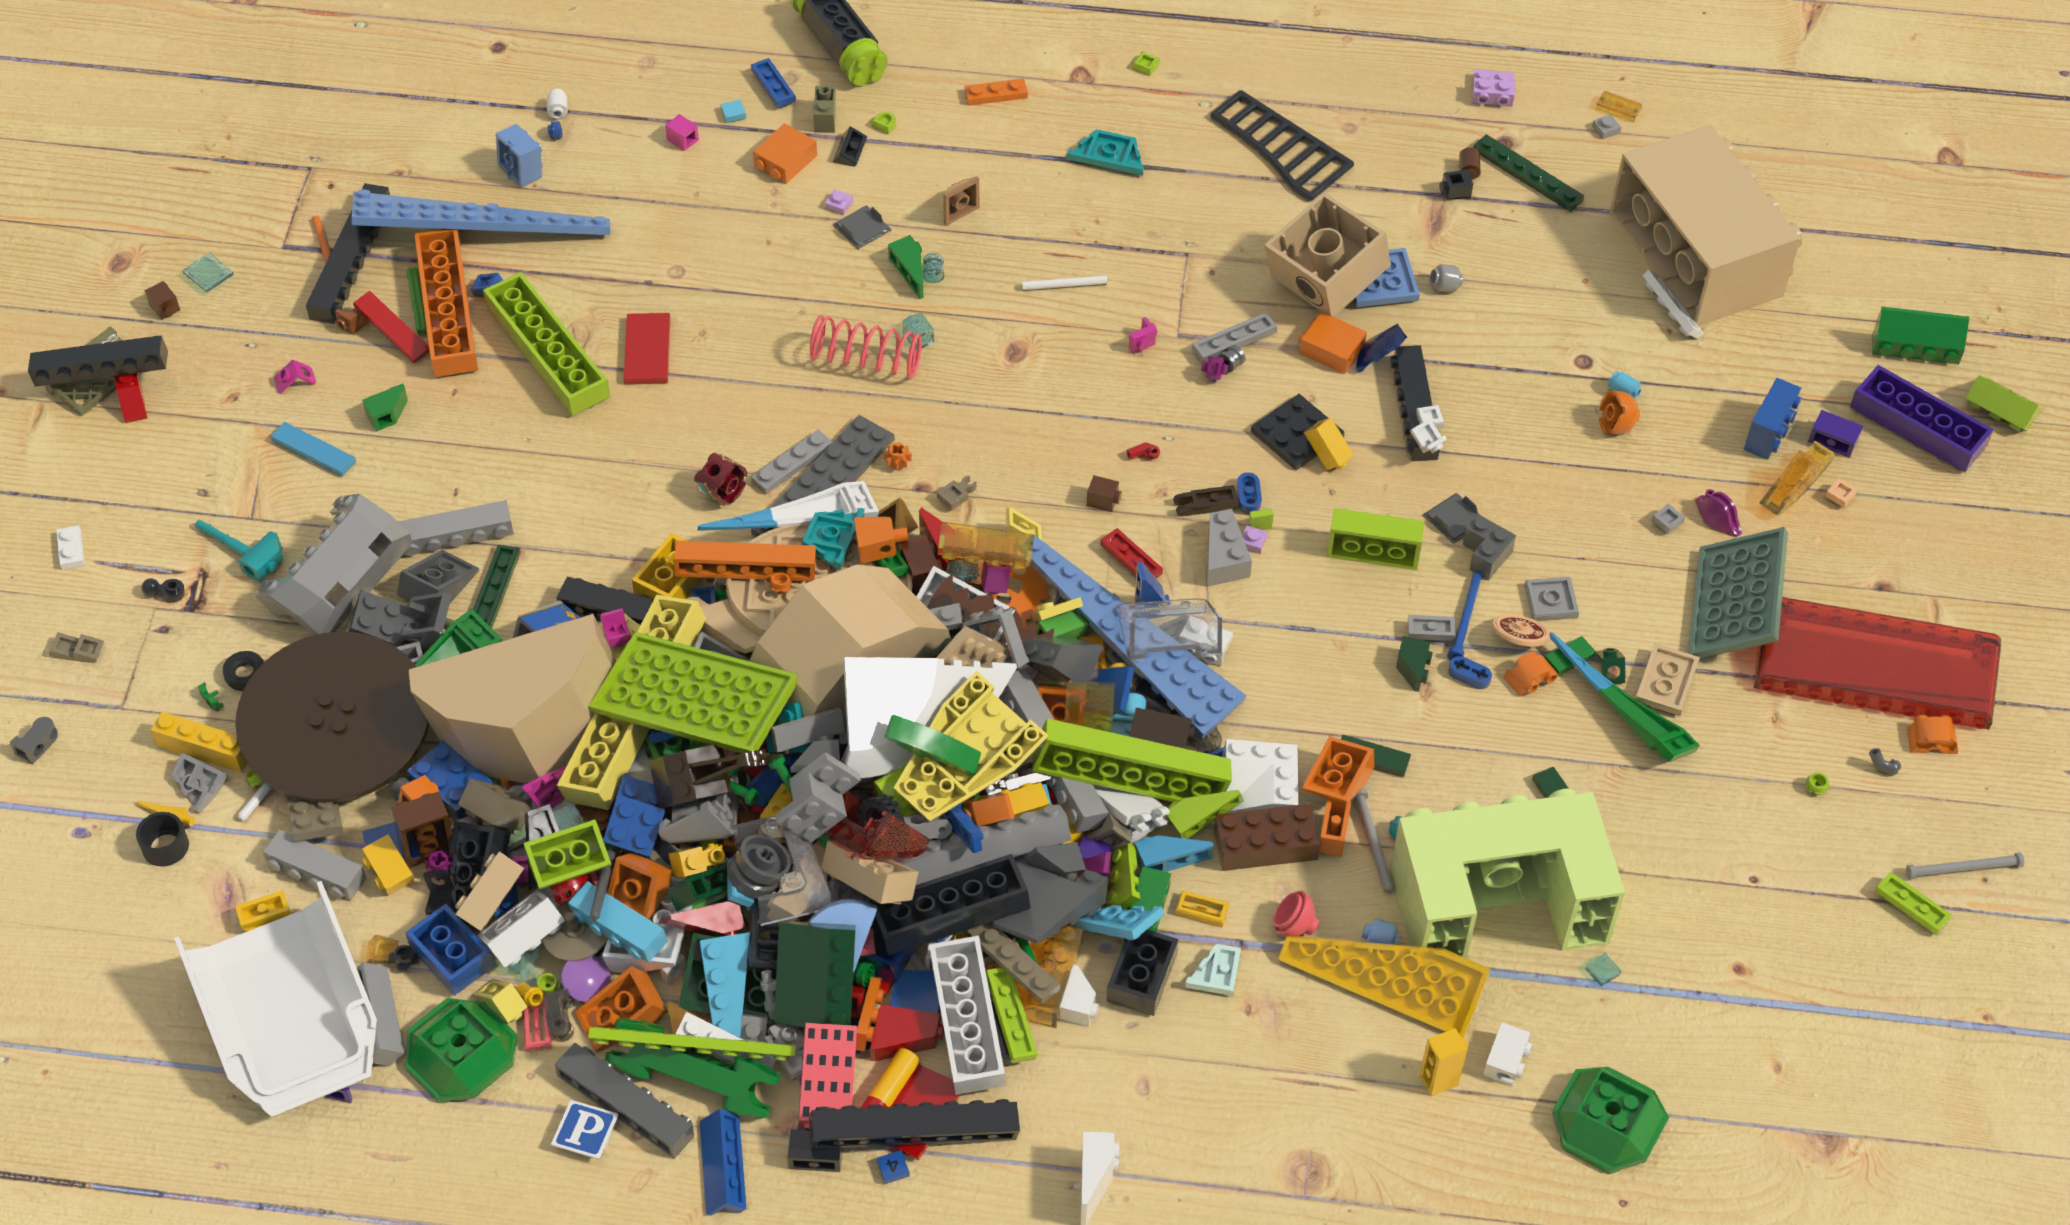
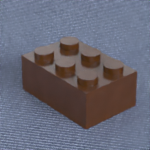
M439 791L432 794L427 793L420 798L409 802L404 801L391 807L398 843L408 868L429 860L430 852L434 853L443 849L444 853L450 854L451 828L448 813ZM416 841L421 857L411 860L408 843Z

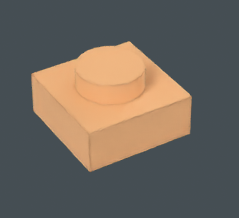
M1838 478L1827 490L1825 497L1845 508L1855 497L1858 489Z

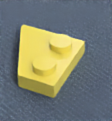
M1081 597L1055 605L1053 601L1035 606L1037 611L1031 612L1033 621H1040L1082 607L1083 603Z

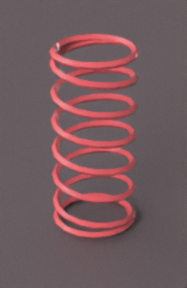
M819 315L817 317L810 340V357L812 361L818 359L821 353L826 321L830 320L832 338L827 355V362L829 364L834 358L837 334L841 326L846 323L848 342L843 359L845 367L850 361L854 335L857 329L862 326L864 346L859 363L861 370L864 369L870 339L874 331L878 329L880 350L876 361V372L881 371L884 348L890 334L894 332L896 353L892 365V375L895 376L897 374L900 352L907 336L910 335L912 342L907 360V376L909 379L915 376L922 348L920 333L913 335L911 331H908L900 340L899 333L895 328L890 329L884 337L879 325H875L868 333L863 322H859L852 330L847 319H843L835 327V322L831 316L824 318L823 315ZM819 336H820V341H819L818 349H817V351H816L817 343H818ZM917 338H918L917 353H916V341H917Z

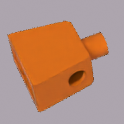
M890 517L854 518L860 564L895 556V543L908 541L907 527L893 529Z

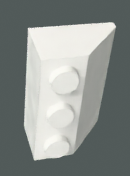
M536 889L477 936L505 968L508 965L516 964L521 959L520 955L528 949L533 950L539 946L541 939L547 934L552 935L561 928V923L565 920L549 898Z

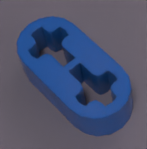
M1456 656L1450 661L1449 674L1454 679L1477 689H1485L1490 685L1492 672L1486 666L1462 656ZM1480 675L1484 676L1481 680L1477 678Z

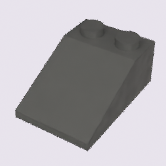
M440 550L401 571L397 595L409 602L411 597L444 592L452 595L451 603L478 573L479 568L444 550Z

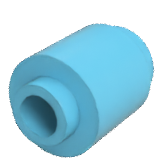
M1614 372L1608 382V387L1611 388V391L1629 393L1634 399L1642 391L1640 387L1641 382L1624 372Z

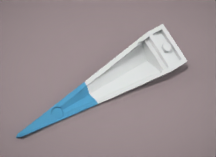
M864 481L846 482L769 509L700 524L697 531L810 524L815 512L844 510V514L857 513V508H865L864 517H878L879 510Z

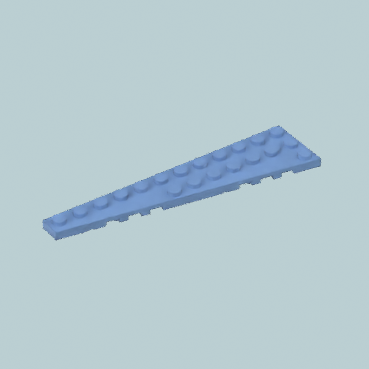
M369 190L353 191L352 225L610 235V219L602 216L589 217L499 207L498 204L494 203L477 205L472 202L458 203L370 193Z
M1033 534L1019 545L1017 552L1042 575L1049 585H1054L1060 591L1059 595L1064 600L1081 597L1083 606L1074 610L1079 615H1083L1090 622L1089 625L1130 667L1134 668V671L1142 679H1146L1152 685L1151 689L1157 695L1160 693L1168 701L1167 705L1172 710L1176 709L1182 717L1192 719L1191 727L1195 728V734L1201 740L1245 701L1246 695L1037 536Z

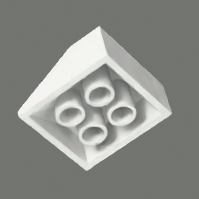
M1226 739L1222 757L1231 759L1232 781L1227 791L1239 790L1244 802L1227 813L1298 805L1297 745Z

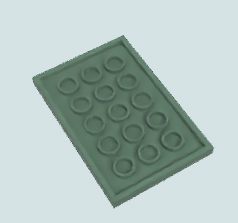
M1785 527L1700 547L1688 654L1704 658L1778 642L1788 531Z

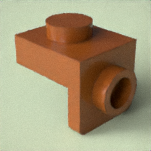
M353 308L347 314L340 309L335 311L337 325L342 330H347L353 335L369 323L356 308Z

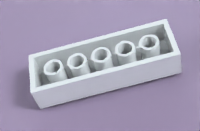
M979 936L929 944L955 1095L1006 1086Z

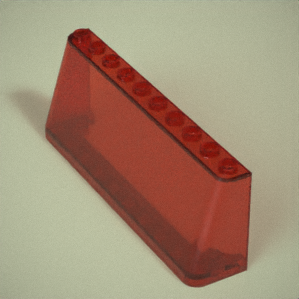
M1782 597L1778 642L1757 646L1753 688L1767 692L1783 693L1789 696L1806 697L1812 700L1829 701L1835 704H1846L1858 708L1874 709L1881 712L1897 713L1904 716H1949L1952 718L1954 725H1965L1989 730L1993 723L2001 638L1994 633Z

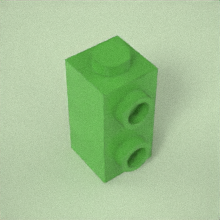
M1073 609L1038 621L1036 633L1037 635L1046 634L1050 629L1054 628L1053 637L1079 639V637H1084L1088 623L1084 616L1079 615Z

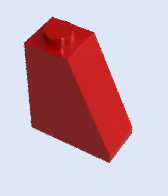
M880 1004L870 1047L871 1061L893 1058L900 1048L908 1049L913 1053L935 1049L937 1039L942 1040L944 1032L943 1024H940V1014Z

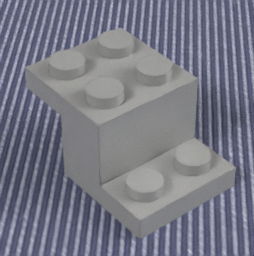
M823 753L789 779L793 801L775 814L776 822L809 843L813 842L847 816L843 794L861 781L859 773L830 754Z

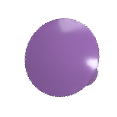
M595 955L580 961H567L561 970L563 987L577 1003L589 1001L611 983V976L607 965Z

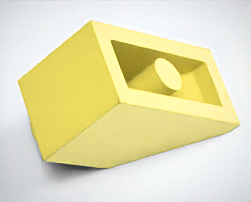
M492 979L474 993L478 1001L484 1002L507 1023L519 1019L523 1014L522 1011L527 1008L521 996L509 982Z

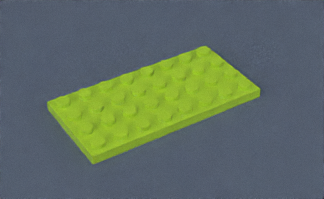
M635 632L588 707L591 712L709 745L716 744L720 748L738 753L758 751L796 687L797 674Z

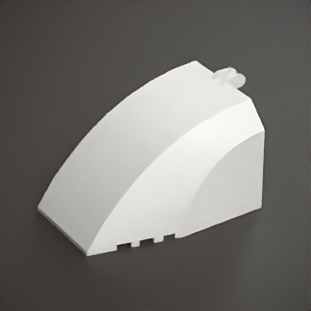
M843 658L848 753L845 765L859 773L861 780L853 787L861 786L886 776L908 764L913 756V753L884 738L892 714L930 727L943 703L976 671L994 686L993 694L999 698L1017 669L1016 664L991 662L990 668H983L980 665V661H972L971 667L962 666V660H951V665H944V659Z

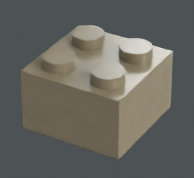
M470 778L458 805L466 809L465 813L476 819L480 817L483 819L482 823L491 828L498 827L507 832H510L511 829L521 831L525 824V813L531 811L533 804L499 785Z

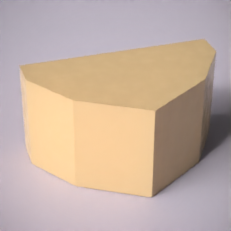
M857 564L802 584L759 639L749 662L797 674L796 687L786 704L800 702L804 717L839 707L842 709L845 728L847 726L843 658H933L951 642L947 627L889 568Z
M591 614L409 669L410 690L440 742L444 741L487 777L497 779L501 777L507 778L509 781L529 783L564 765H568L594 715V712H591L588 706L616 663V659L594 615Z

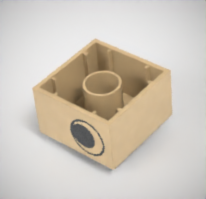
M1325 192L1264 245L1271 277L1319 311L1332 317L1336 316L1391 266L1386 233Z

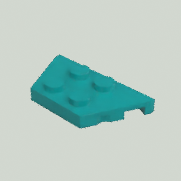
M1096 129L1089 134V137L1081 140L1076 149L1073 151L1068 150L1066 153V159L1141 176L1144 174V167L1141 164V156L1137 149L1135 137Z
M857 508V513L844 514V510L815 512L802 540V545L816 546V557L835 569L841 570L856 536L854 518L864 517L865 508Z

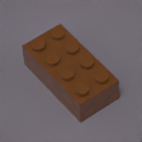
M1311 804L1215 815L1214 834L1222 871L1318 860L1320 842Z

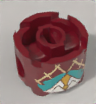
M712 453L702 470L696 473L694 481L697 483L700 493L722 506H727L725 503L731 504L741 495L746 485L743 479L744 476L747 477L748 473L745 467L723 454Z

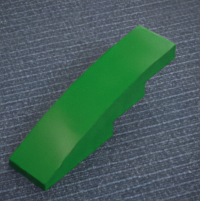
M895 714L890 716L884 737L919 757H928L944 767L952 766L968 776L976 774L982 753L942 732Z

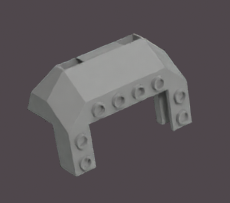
M361 494L341 495L332 504L334 508L330 511L332 515H336L333 518L334 523L331 527H326L318 535L319 540L315 545L311 544L303 552L304 557L289 567L287 570L289 574L284 579L265 580L257 588L259 592L254 596L274 615L292 616L312 636L336 632L350 616L360 591L363 590L370 593L412 544L411 534L395 518ZM374 541L376 544L370 550L368 547ZM339 582L340 586L326 600L324 597Z

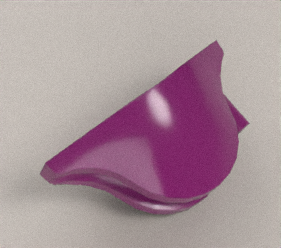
M1708 489L1705 495H1700L1695 499L1703 520L1709 526L1736 538L1742 534L1736 506L1726 494Z

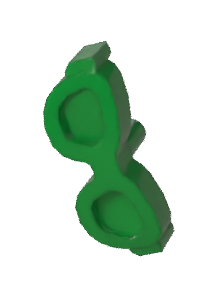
M205 682L198 685L202 698L213 710L224 707L222 703H218L214 696L219 694L218 690L209 694Z

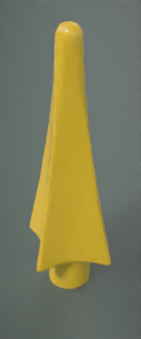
M141 800L137 801L138 806L153 813L170 812L175 814L181 820L183 827L185 825L193 826L195 823V817L188 815L187 808L159 805Z

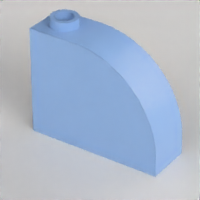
M856 899L839 900L818 910L808 921V923L856 925L853 973L876 914L877 905Z

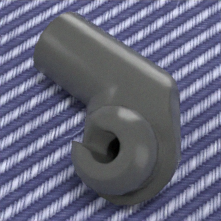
M1879 748L1870 750L1869 755L1876 770L1890 776L1898 774V770L1901 769V763L1898 760L1891 759L1888 762L1884 760Z

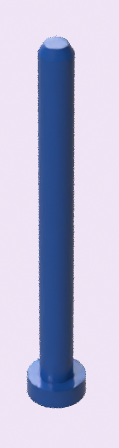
M1480 572L1473 573L1454 645L1447 653V657L1450 660L1456 656L1464 657L1462 647L1482 577Z

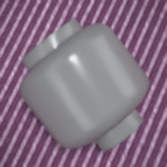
M1440 264L1430 273V284L1438 292L1453 293L1463 283V275L1460 274L1459 268L1455 265Z

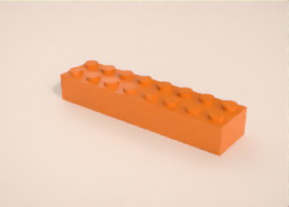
M442 229L415 233L429 350L434 376L440 377L478 371L458 230Z

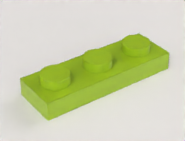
M1892 872L1875 889V893L1935 935L1942 930L1952 917V914Z

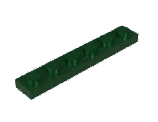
M1484 135L1473 145V148L1477 149L1482 157L1569 212H1572L1583 202V194L1489 135Z

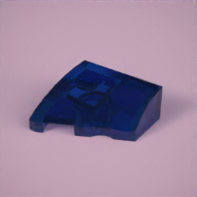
M1398 323L1365 342L1357 358L1356 370L1358 373L1364 371L1371 362H1377L1397 349L1405 341L1407 336Z

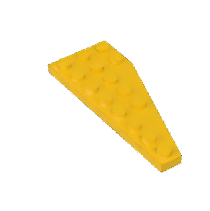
M1287 936L1278 960L1442 1031L1446 1032L1456 1028L1458 1034L1463 1037L1466 1035L1491 968L1446 949L1302 936Z

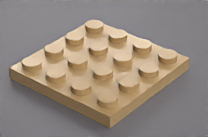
M964 626L936 659H944V665H951V660H962V666L971 667L972 661H980L981 667L990 668L991 662L1004 663L1010 650L1004 644Z

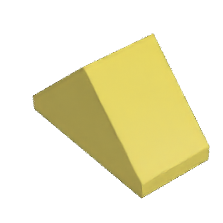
M1011 507L1006 508L1007 546H1019L1033 534L1042 540L1040 524Z

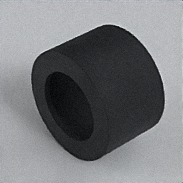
M170 812L153 813L144 818L137 827L136 839L144 858L150 864L161 867L170 866L179 862L186 855L189 848V839L181 820L175 814ZM162 835H174L177 837L171 844L165 847H151L154 840Z

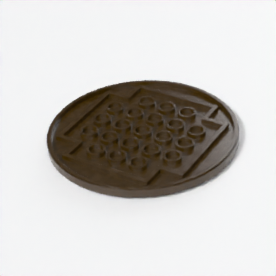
M356 632L317 634L282 648L255 671L245 686L238 703L236 735L245 761L253 773L267 786L287 797L306 802L336 803L349 801L384 787L400 775L413 761L428 731L429 722L410 690L409 669L416 668L415 664L392 644L382 639Z

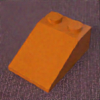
M1329 736L1302 786V791L1348 804L1366 785L1375 768L1374 749Z
M631 966L577 1009L575 1014L588 1037L590 1026L617 1029L614 1026L616 1019L619 1018L655 1023L668 1010L648 974ZM589 1038L596 1052H600L619 1042L617 1040H609V1044L593 1043L594 1038Z

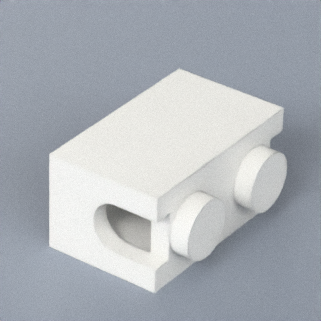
M1501 1022L1486 1062L1483 1076L1510 1086L1513 1085L1515 1077L1520 1079L1525 1064L1521 1063L1523 1057L1528 1058L1532 1043L1528 1042L1531 1032Z

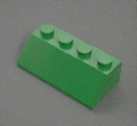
M1882 306L1872 333V354L1960 364L1965 350L1969 316Z

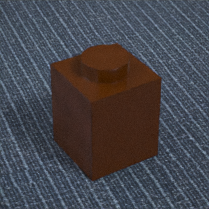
M164 281L144 290L150 307L161 320L180 311L176 295Z
M1093 475L1087 490L1086 506L1112 512L1115 504L1120 503L1122 491H1119V481Z

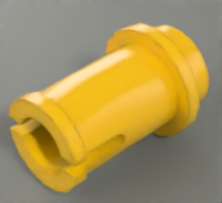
M521 982L517 985L516 991L527 1005L534 1007L541 1004L543 992L540 988L532 987L530 984H526V982Z

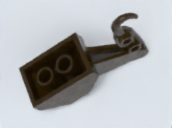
M714 744L649 761L659 808L666 809L733 792L729 776L744 768L767 765L771 759L778 755L788 756L790 751L766 753L764 749L724 756L723 748ZM736 760V765L727 767V761Z

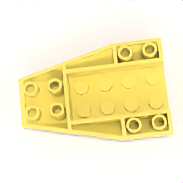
M978 671L943 703L929 727L982 752L976 774L968 776L952 766L944 767L928 757H919L913 754L893 788L929 822L1014 772L1049 736L1031 719L1025 723L993 694L994 686Z

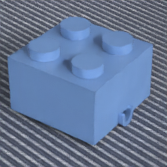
M517 124L497 132V164L507 173V178L513 179L521 187L542 178L543 165L541 162L542 148L540 144L534 141L527 131Z

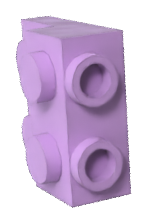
M1474 69L1472 104L1513 106L1515 95L1513 72Z

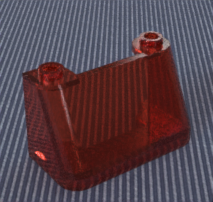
M849 791L843 794L847 816L823 833L825 836L864 858H915L924 853L931 840L885 810L882 814L878 811V820L870 817L863 828L862 824L858 825L861 817H857V813L861 812L859 806L863 804V801Z

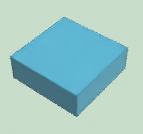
M741 100L721 104V110L726 123L746 119V113Z

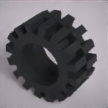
M887 795L871 797L864 800L863 804L859 806L861 812L857 813V817H861V820L858 821V825H863V828L860 830L862 833L867 832L865 835L867 839L871 838L873 842H880L897 837L896 835L900 834L901 831L899 829L903 828L904 825L900 821L904 820V816H900L899 812L903 810L902 807L897 808L899 802L897 800L893 801L894 797H887ZM878 810L883 816V826L878 820Z

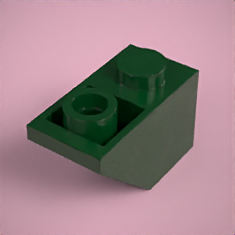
M1403 636L1396 668L1413 690L1419 692L1421 683L1426 684L1429 670H1425V665L1431 664L1433 652L1429 651V641Z

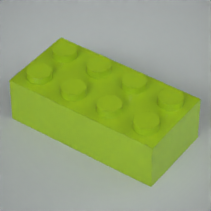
M1334 508L1327 557L1417 570L1425 521Z

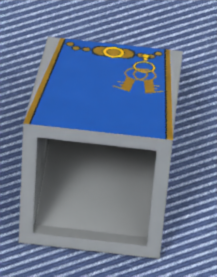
M559 600L519 615L513 638L580 617Z

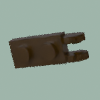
M1233 485L1191 490L1190 492L1177 494L1173 498L1174 504L1180 505L1176 507L1178 516H1190L1192 513L1239 507L1238 497Z

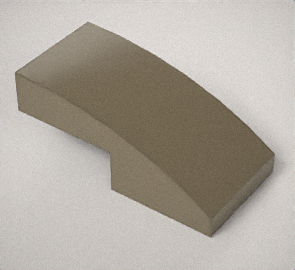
M57 632L49 656L72 661L96 662L104 640L83 634L80 635V638Z

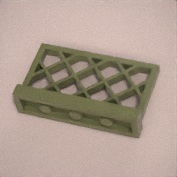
M110 326L86 345L122 341V339L117 336L116 330ZM106 377V379H89L45 385L49 393L52 395L55 393L81 416L116 390L115 379H109V377ZM64 385H73V392H62L60 388ZM77 385H89V392H76ZM93 385H105V390L102 392H92ZM76 398H89V402L80 407L76 403Z

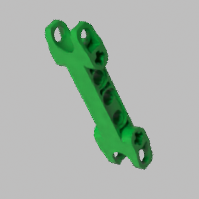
M628 1018L616 1019L614 1026L617 1029L659 1033H664L665 1031L662 1026ZM635 1042V1047H631L629 1053L611 1050L606 1052L605 1056L606 1061L630 1075L649 1079L654 1069L724 1095L721 1106L729 1111L740 1115H752L763 1118L771 1115L772 1108L757 1099L755 1086L757 1082L776 1085L782 1079V1075L767 1067L764 1063L748 1057L736 1056L734 1065L689 1049H686V1051L671 1050V1045L661 1044L660 1049L645 1048V1043Z

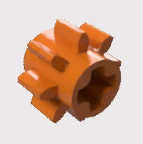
M900 442L888 445V451L884 452V460H887V467L891 466L895 470L907 468V461H912L909 446H904Z

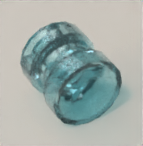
M938 253L925 255L923 258L924 279L930 283L942 281L944 279V258Z
M964 559L963 561L952 560L947 566V573L961 581L973 582L978 578L979 567L973 559Z

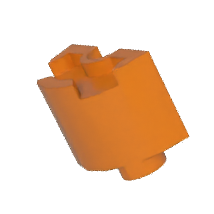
M1531 651L1516 660L1518 665L1512 671L1507 669L1503 678L1521 697L1526 693L1535 692L1541 682L1544 684L1552 683L1557 679L1558 674L1541 653L1536 654L1534 651Z
M1919 715L1914 718V722L1907 728L1911 753H1928L1930 750L1937 749L1941 751V754H1958L1955 726L1952 723L1951 717Z

